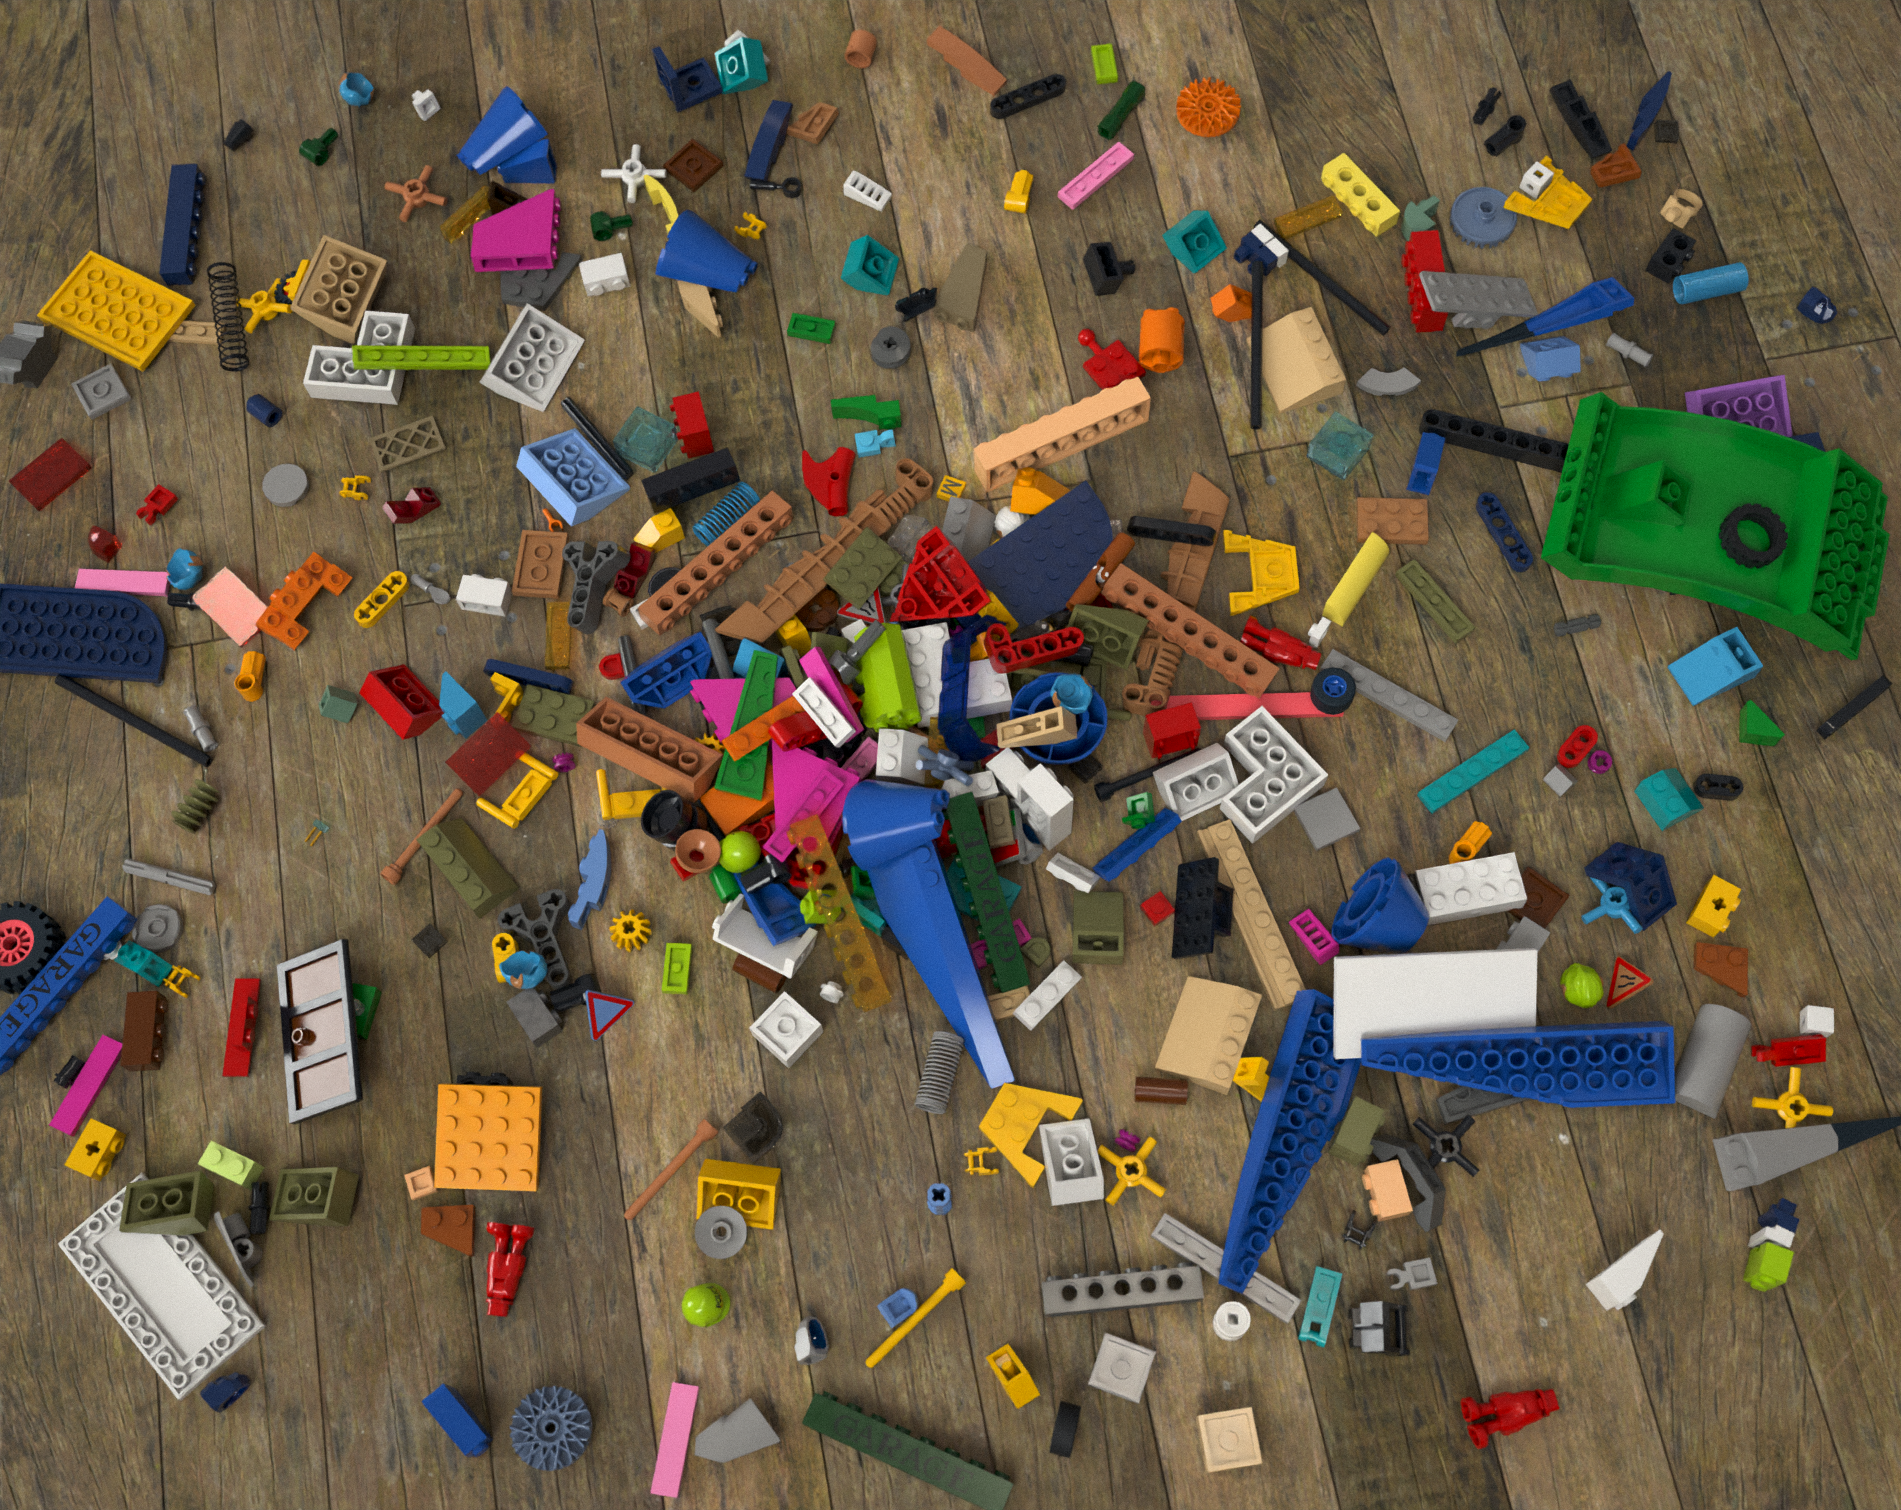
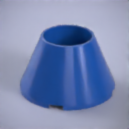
M1068 673L1044 674L1038 676V679L1029 684H1025L1018 691L1012 702L1010 720L1057 708L1053 703L1050 692L1056 678L1061 674ZM1091 685L1093 697L1086 712L1074 714L1076 726L1079 729L1076 739L1057 744L1022 746L1020 748L1038 761L1055 765L1074 763L1087 757L1099 746L1106 732L1107 709L1104 700L1101 699L1094 686Z
M1388 857L1371 866L1352 886L1351 889L1354 893L1347 903L1342 901L1335 915L1331 932L1333 939L1340 944L1386 954H1404L1420 939L1427 927L1430 915L1401 864L1396 859L1391 860Z

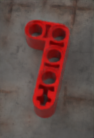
M996 623L988 628L983 642L993 670L1000 674H1006L1076 654L1084 641V634L1079 628L1069 627L1012 643L1007 628L1002 624ZM990 635H998L1001 641L993 640ZM1044 644H1050L1054 650L1049 651L1045 649ZM1027 650L1032 656L1026 657L1022 655L1021 651ZM998 657H1006L1009 663H1002Z
M841 685L856 715H858L863 705L862 700L849 685ZM806 711L782 718L773 723L768 729L770 737L784 752L828 738Z

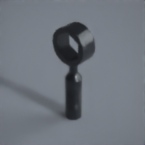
M794 177L785 179L782 185H777L775 182L750 181V189L770 191L782 189L783 194L787 198H796L802 192L801 182ZM789 185L798 186L795 191L786 189Z

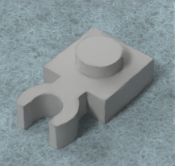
M1430 1257L1404 1263V1271L1394 1268L1386 1273L1387 1276L1396 1275L1399 1279L1398 1284L1390 1286V1290H1399L1406 1283H1408L1410 1291L1437 1284Z

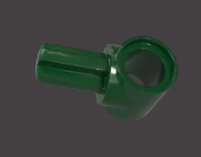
M329 128L319 139H306L300 145L299 154L316 166H322L329 156L327 148L339 137V134L333 128Z
M595 212L589 218L593 238L597 241L610 239L612 234H614L613 230L633 226L630 214L610 218V215L606 212Z

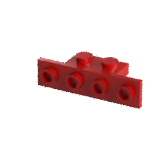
M235 978L223 1077H249L252 1048L255 1041V1024L258 1017L260 978Z

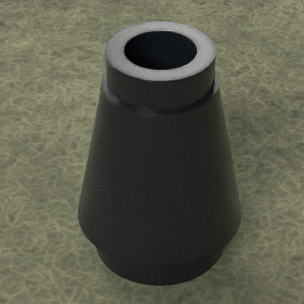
M242 119L238 122L235 121L223 144L234 152L235 149L252 137L254 129Z

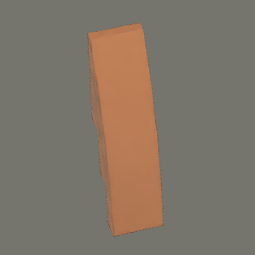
M940 25L927 38V45L943 54L944 61L961 70L963 78L991 95L995 96L1007 83V79L985 58Z

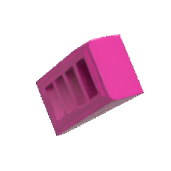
M1310 909L1289 921L1291 928L1319 965H1322L1340 952L1338 942L1333 939L1332 935ZM1309 920L1312 922L1305 928H1300L1301 925L1305 924ZM1314 929H1317L1316 932H1314L1310 936H1307L1308 933H1310ZM1323 937V940L1319 941L1315 945L1313 944V942Z

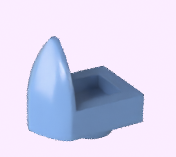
M901 1288L878 1304L877 1308L890 1327L893 1328L917 1310L918 1297L911 1289Z

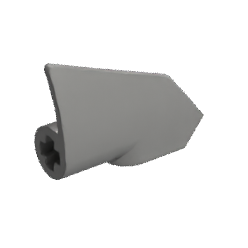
M218 1211L214 1215L215 1223L244 1279L252 1287L254 1286V1277L250 1268L260 1262L263 1254L262 1248L248 1240L251 1233L241 1214H232L222 1220Z
M750 1398L731 1414L722 1416L696 1436L695 1455L725 1463L779 1443L780 1438Z

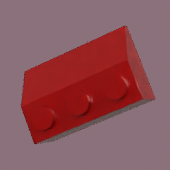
M405 664L369 672L359 692L367 703L375 709L382 719L403 740L421 735L442 718L441 715L444 714L439 706L440 701Z

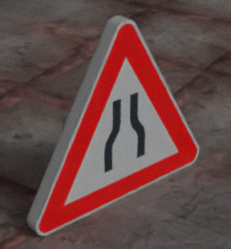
M876 588L859 610L847 602L837 610L838 616L855 621L862 619L864 623L870 625L875 619L879 623H885L879 588Z

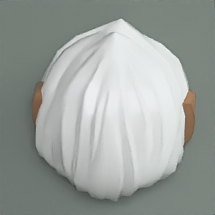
M1011 505L1003 507L995 517L996 533L1000 539L1032 518L1031 515L1010 512Z

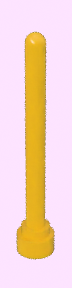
M953 1268L944 1275L946 1278L943 1280V1284L866 1359L867 1367L873 1368L950 1291L954 1292L956 1289L959 1291L966 1284Z

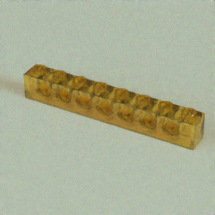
M818 814L789 824L790 830L786 831L791 846L794 844L797 846L799 854L795 855L800 869L805 868L809 877L804 878L810 892L815 891L818 899L814 901L819 916L822 914L825 916L827 924H824L823 927L828 939L833 938L837 947L832 949L837 962L843 961L846 970L842 971L847 986L852 984L855 994H852L851 997L856 1009L861 1007L865 1013L892 1002ZM809 836L814 837L817 842L816 848L812 851H806L803 847V840ZM817 860H822L826 864V869L822 874H815L812 870V865ZM827 883H831L835 887L834 895L829 898L824 897L821 892L822 887ZM835 907H842L844 910V917L839 921L831 918V911ZM845 930L852 931L854 935L852 942L849 944H843L840 940V935ZM853 954H861L863 957V962L858 967H852L849 963L850 957ZM863 977H869L872 980V986L868 990H861L859 988V981Z

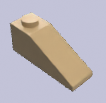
M1060 706L998 723V747L1009 748L1057 744L1076 739V717L1073 713Z

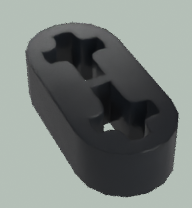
M1702 774L1693 784V790L1699 797L1726 801L1737 799L1744 788L1743 783L1737 777L1717 774ZM1704 781L1707 786H1711L1708 790H1705V786L1701 785ZM1728 784H1731V787L1735 789L1733 793H1730L1729 788H1725Z

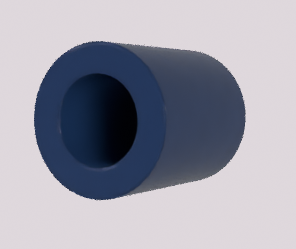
M256 394L247 401V412L265 426L273 427L280 421L282 410L263 395Z

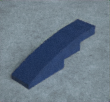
M1668 71L1643 97L1638 108L1640 113L1637 115L1632 127L1634 131L1631 133L1626 145L1630 150H1635L1655 122L1667 94L1672 72Z
M772 100L761 123L744 175L747 179L767 181L771 163L775 164L779 146L784 144L793 108L792 103Z

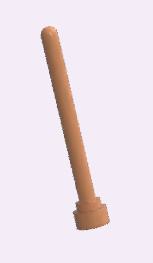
M457 788L452 792L394 864L391 863L389 867H384L380 875L393 885L399 882L402 878L400 875L403 873L401 870L421 847L416 839L436 824H440L462 797L463 791Z
M705 1119L698 1124V1129L695 1131L697 1134L627 1209L624 1214L627 1220H632L704 1141L712 1140L719 1133Z

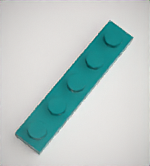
M1514 729L1419 791L1417 796L1430 813L1433 814L1526 753L1530 747Z

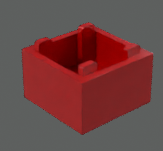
M699 391L673 397V404L670 405L671 412L676 411L677 419H674V424L680 427L681 432L677 433L678 440L683 439L684 446L681 447L682 454L687 453L688 459L714 453Z
M1192 702L1145 715L1143 735L1152 759L1156 757L1161 759L1163 755L1188 748L1193 750L1198 745L1201 726Z

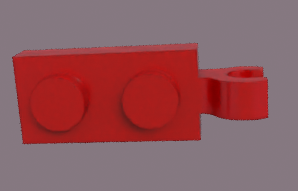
M1818 1034L1771 1039V1046L1752 1045L1751 1056H1756L1757 1062L1771 1060L1775 1067L1826 1062V1037Z

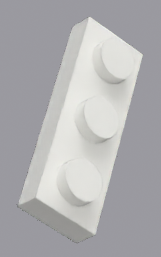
M809 677L792 693L834 746L839 748L856 732L854 727L814 679Z
M1063 960L1013 1012V1015L1032 1031L1082 977Z

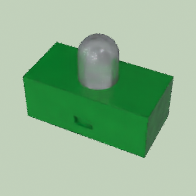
M353 983L357 1038L367 1040L382 992L377 987Z

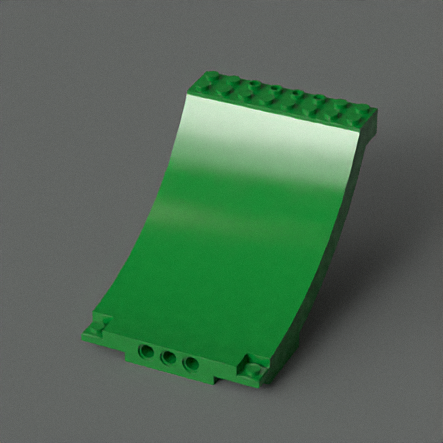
M1599 392L1580 399L1541 559L1571 580L1611 582L1654 588L1725 606L1787 630L1825 652L1837 650L1852 661L1858 659L1865 618L1875 616L1890 536L1882 528L1888 496L1881 492L1883 483L1840 448L1824 452L1811 445L1772 431L1706 415L1657 408L1620 406L1603 392ZM1747 503H1751V505L1755 503L1761 504V507L1765 508L1767 506L1772 509V513H1777L1781 517L1779 520L1781 523L1784 522L1786 526L1785 533H1788L1787 547L1782 551L1783 553L1768 566L1765 565L1758 569L1756 567L1752 569L1746 568L1743 564H1736V560L1730 559L1726 555L1727 551L1721 547L1722 539H1719L1720 526L1725 521L1724 519L1737 507H1742ZM1750 520L1738 522V536L1745 546L1757 552H1766L1769 549V537L1764 528Z

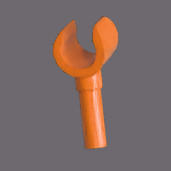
M547 508L543 509L542 512L549 522L550 532H554L553 528L555 526H559L564 531L562 523L559 520H555Z

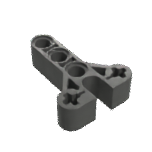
M585 541L569 542L562 551L563 559L570 563L576 576L567 622L571 627L586 635L592 634L598 626L606 584L619 569L626 567L630 561V553L613 541H598L597 549Z
M553 889L536 896L542 911L541 916L537 920L532 921L528 919L521 903L504 909L498 915V924L505 933L510 934L512 937L519 936L532 943L536 952L542 955L548 968L545 977L554 990L573 983L571 972L557 939L563 917L568 914L571 905L564 892L559 889ZM558 900H560V901H559V904H560V905L556 906V903H555V902L558 901ZM512 919H514V920H513V924L510 925V922H509V921L512 920ZM541 931H548L544 938H537ZM550 952H556L554 959L546 960V956ZM558 974H565L561 982H554Z

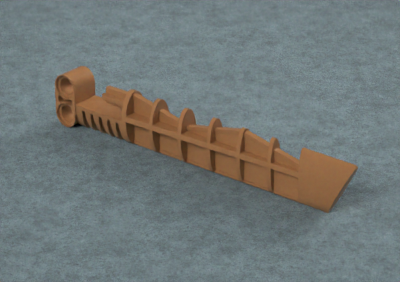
M907 458L899 460L896 464L895 480L900 487L887 498L883 490L877 489L865 501L860 500L848 519L844 517L839 519L842 528L834 539L823 533L820 538L825 544L824 547L813 553L804 550L802 552L804 558L782 569L783 572L773 586L764 585L768 593L757 607L746 601L723 621L715 631L729 637L741 640L746 638L751 642L763 643L828 585L822 579L866 527L878 537H881L892 527L891 524L895 525L898 522L897 519H902L904 517L903 514H907L909 509H913L915 503L918 504L921 501L929 500L932 497L933 477L913 460Z
M1193 472L1181 509L1192 513L1187 523L1206 525L1216 531L1214 543L1212 546H1199L1175 542L1172 548L1168 550L1169 572H1162L1160 575L1163 579L1168 580L1167 594L1194 612L1198 605L1230 500L1221 490L1197 472ZM1165 617L1166 620L1173 622L1172 619ZM1150 628L1140 642L1141 650L1136 663V667H1139L1140 670H1149L1153 656L1157 654L1148 686L1131 683L1127 684L1122 690L1123 708L1126 711L1142 716L1167 708L1171 693L1169 689L1173 686L1171 681L1175 679L1174 673L1178 670L1176 666L1180 664L1178 658L1182 656L1184 650L1176 643L1169 642L1158 631ZM1136 696L1138 699L1130 700L1128 697ZM1154 700H1158L1162 704L1159 706H1153L1151 705V702Z

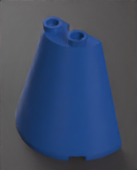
M506 86L466 141L460 153L457 154V157L471 172L475 170L479 175H482L545 137L548 133L518 95Z
M685 210L676 219L667 235L668 242L665 249L662 248L655 274L737 293L741 286L747 284L750 274L753 275L756 272L758 262L753 261L694 211Z
M873 779L856 783L850 789L845 799L842 821L844 834L848 833L851 845L847 846L858 867L862 871L868 870L940 837L945 821L941 810L947 809L950 793L946 790Z

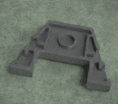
M562 252L556 270L500 271L501 299L503 304L525 307L528 303L537 310L545 311L561 291L560 287L565 280L570 279L571 272L582 262L581 255Z

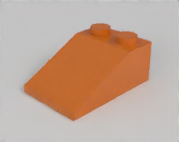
M768 761L762 802L718 791L714 787L699 798L725 837L732 832L738 831V827L748 825L775 810L773 768Z

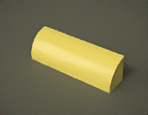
M1373 532L1370 534L1325 604L1322 616L1342 627L1389 555L1387 544L1377 534Z

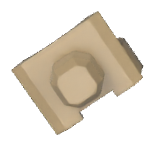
M1678 189L1669 197L1660 213L1669 222L1674 223L1679 228H1684L1690 217L1697 215L1703 203L1695 193L1686 189ZM1678 198L1689 201L1694 207L1681 205L1678 202Z

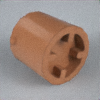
M855 30L852 32L845 52L846 61L856 68H867L871 64L877 45L875 36L865 30Z

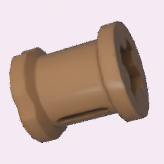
M613 587L604 596L603 604L618 611L621 617H625L630 612L629 608L633 607L634 600L630 597H624Z

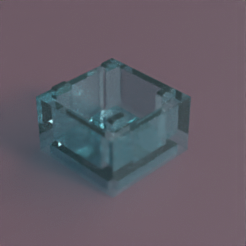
M637 406L613 439V444L620 456L656 473L678 441L676 426Z

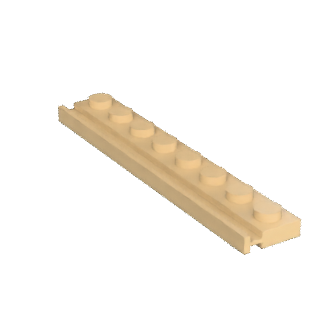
M1231 820L1209 826L1204 830H1198L1197 836L1206 857H1216L1219 859L1218 882L1234 889L1232 916L1273 1010L1276 1011L1279 1008L1292 1005L1296 992L1306 989Z

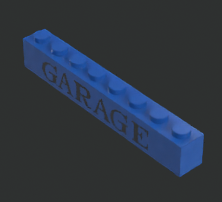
M107 896L0 1017V1075L13 1066L14 1060L21 1052L29 1048L35 1036L47 1027L49 1020L57 1012L64 1008L66 1001L82 987L84 980L99 968L100 962L105 958L104 954L114 951L120 939L133 929L134 923L138 919Z

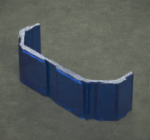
M985 615L963 627L945 641L942 648V691L939 695L938 729L939 734L945 738L944 741L949 750L960 757L959 760L963 761L971 760L976 762L1000 750L998 746L982 742L966 719L971 636L976 637L986 632L991 625L996 623L1006 626V622L997 620L996 617Z

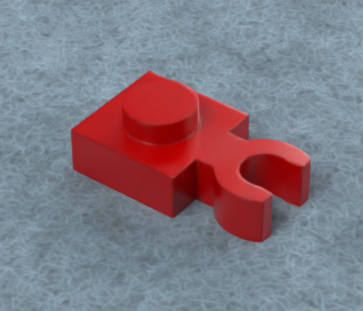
M158 484L144 499L147 506L138 509L136 515L139 519H143L145 515H148L145 521L148 525H152L156 521V515L160 513L164 516L177 502L178 498L175 494Z

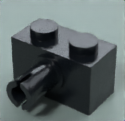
M1111 242L1091 243L1083 257L1095 296L1116 294L1124 280L1123 275L1134 274L1135 272L1133 260L1117 261Z

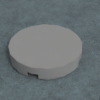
M280 464L272 468L265 475L262 482V490L266 498L274 505L280 507L293 506L297 504V501L302 500L309 490V480L304 470L297 465Z
M152 905L145 908L141 915H137L136 918L138 920L134 923L132 937L139 946L153 953H160L174 947L181 938L183 920L179 913L168 905Z

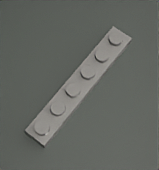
M1332 649L1320 668V671L1331 667L1347 671L1355 681L1356 692L1446 742L1458 722V719Z
M1165 1213L1151 1237L1189 1262H1192L1195 1266H1200V1269L1219 1280L1224 1250ZM1255 1271L1243 1294H1241L1286 1324L1289 1323L1301 1302L1299 1298Z

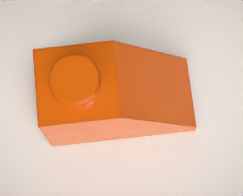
M1229 284L1210 298L1213 306L1212 311L1217 318L1228 322L1251 318L1252 293Z

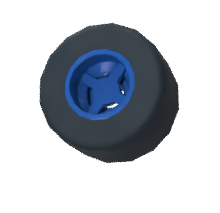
M1331 667L1322 670L1313 680L1310 693L1312 703L1319 711L1325 714L1335 715L1344 712L1353 702L1356 691L1355 681L1347 671L1341 668Z

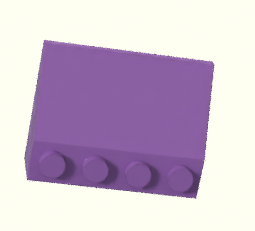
M1785 375L1685 392L1687 412L1739 422L1786 437L1793 436Z

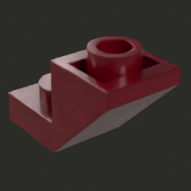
M417 487L410 490L405 500L386 501L382 508L393 524L413 523L438 508L441 502L430 487Z
M638 542L631 543L629 550L630 561L626 567L618 570L614 583V588L619 593L631 598L636 597L648 576L655 554V549Z

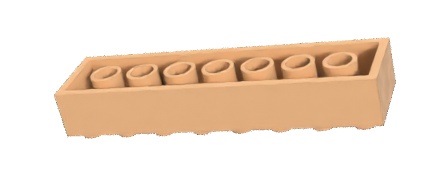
M1139 377L1126 379L1120 385L1106 388L1095 396L1085 397L1079 403L1065 406L1054 414L1044 415L1038 421L1024 424L1013 432L1003 433L997 439L979 444L974 448L975 473L986 493L1014 481L1018 469L1030 467L1037 471L1147 422L1149 419L1151 397Z

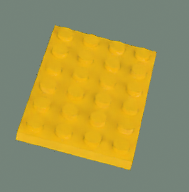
M90 250L37 316L41 321L51 324L53 327L144 372L196 305L193 300Z

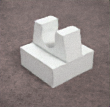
M430 90L424 93L416 91L412 94L414 99L412 103L422 120L426 121L441 109Z

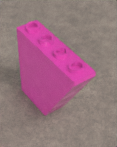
M549 189L474 224L471 259L475 272L554 269V259H558V249L555 243H559V233L556 228L560 227V217L557 213L561 211L560 198H556L554 189Z
M776 678L773 708L793 696L792 693L797 690L790 678ZM745 679L692 680L690 683L693 689L690 690V693L696 703L700 701L703 703L706 709L702 713L709 723L713 721L718 729L714 732L721 742L730 735ZM772 738L769 740L768 751L772 749Z
M772 740L776 829L823 769H826L844 783L795 846V848L824 861L843 825V807L847 794L856 783L862 782V779L859 777L860 773L849 767L843 770L837 767L838 763L828 757L822 760L816 757V752L806 747L803 750L796 748L784 752Z

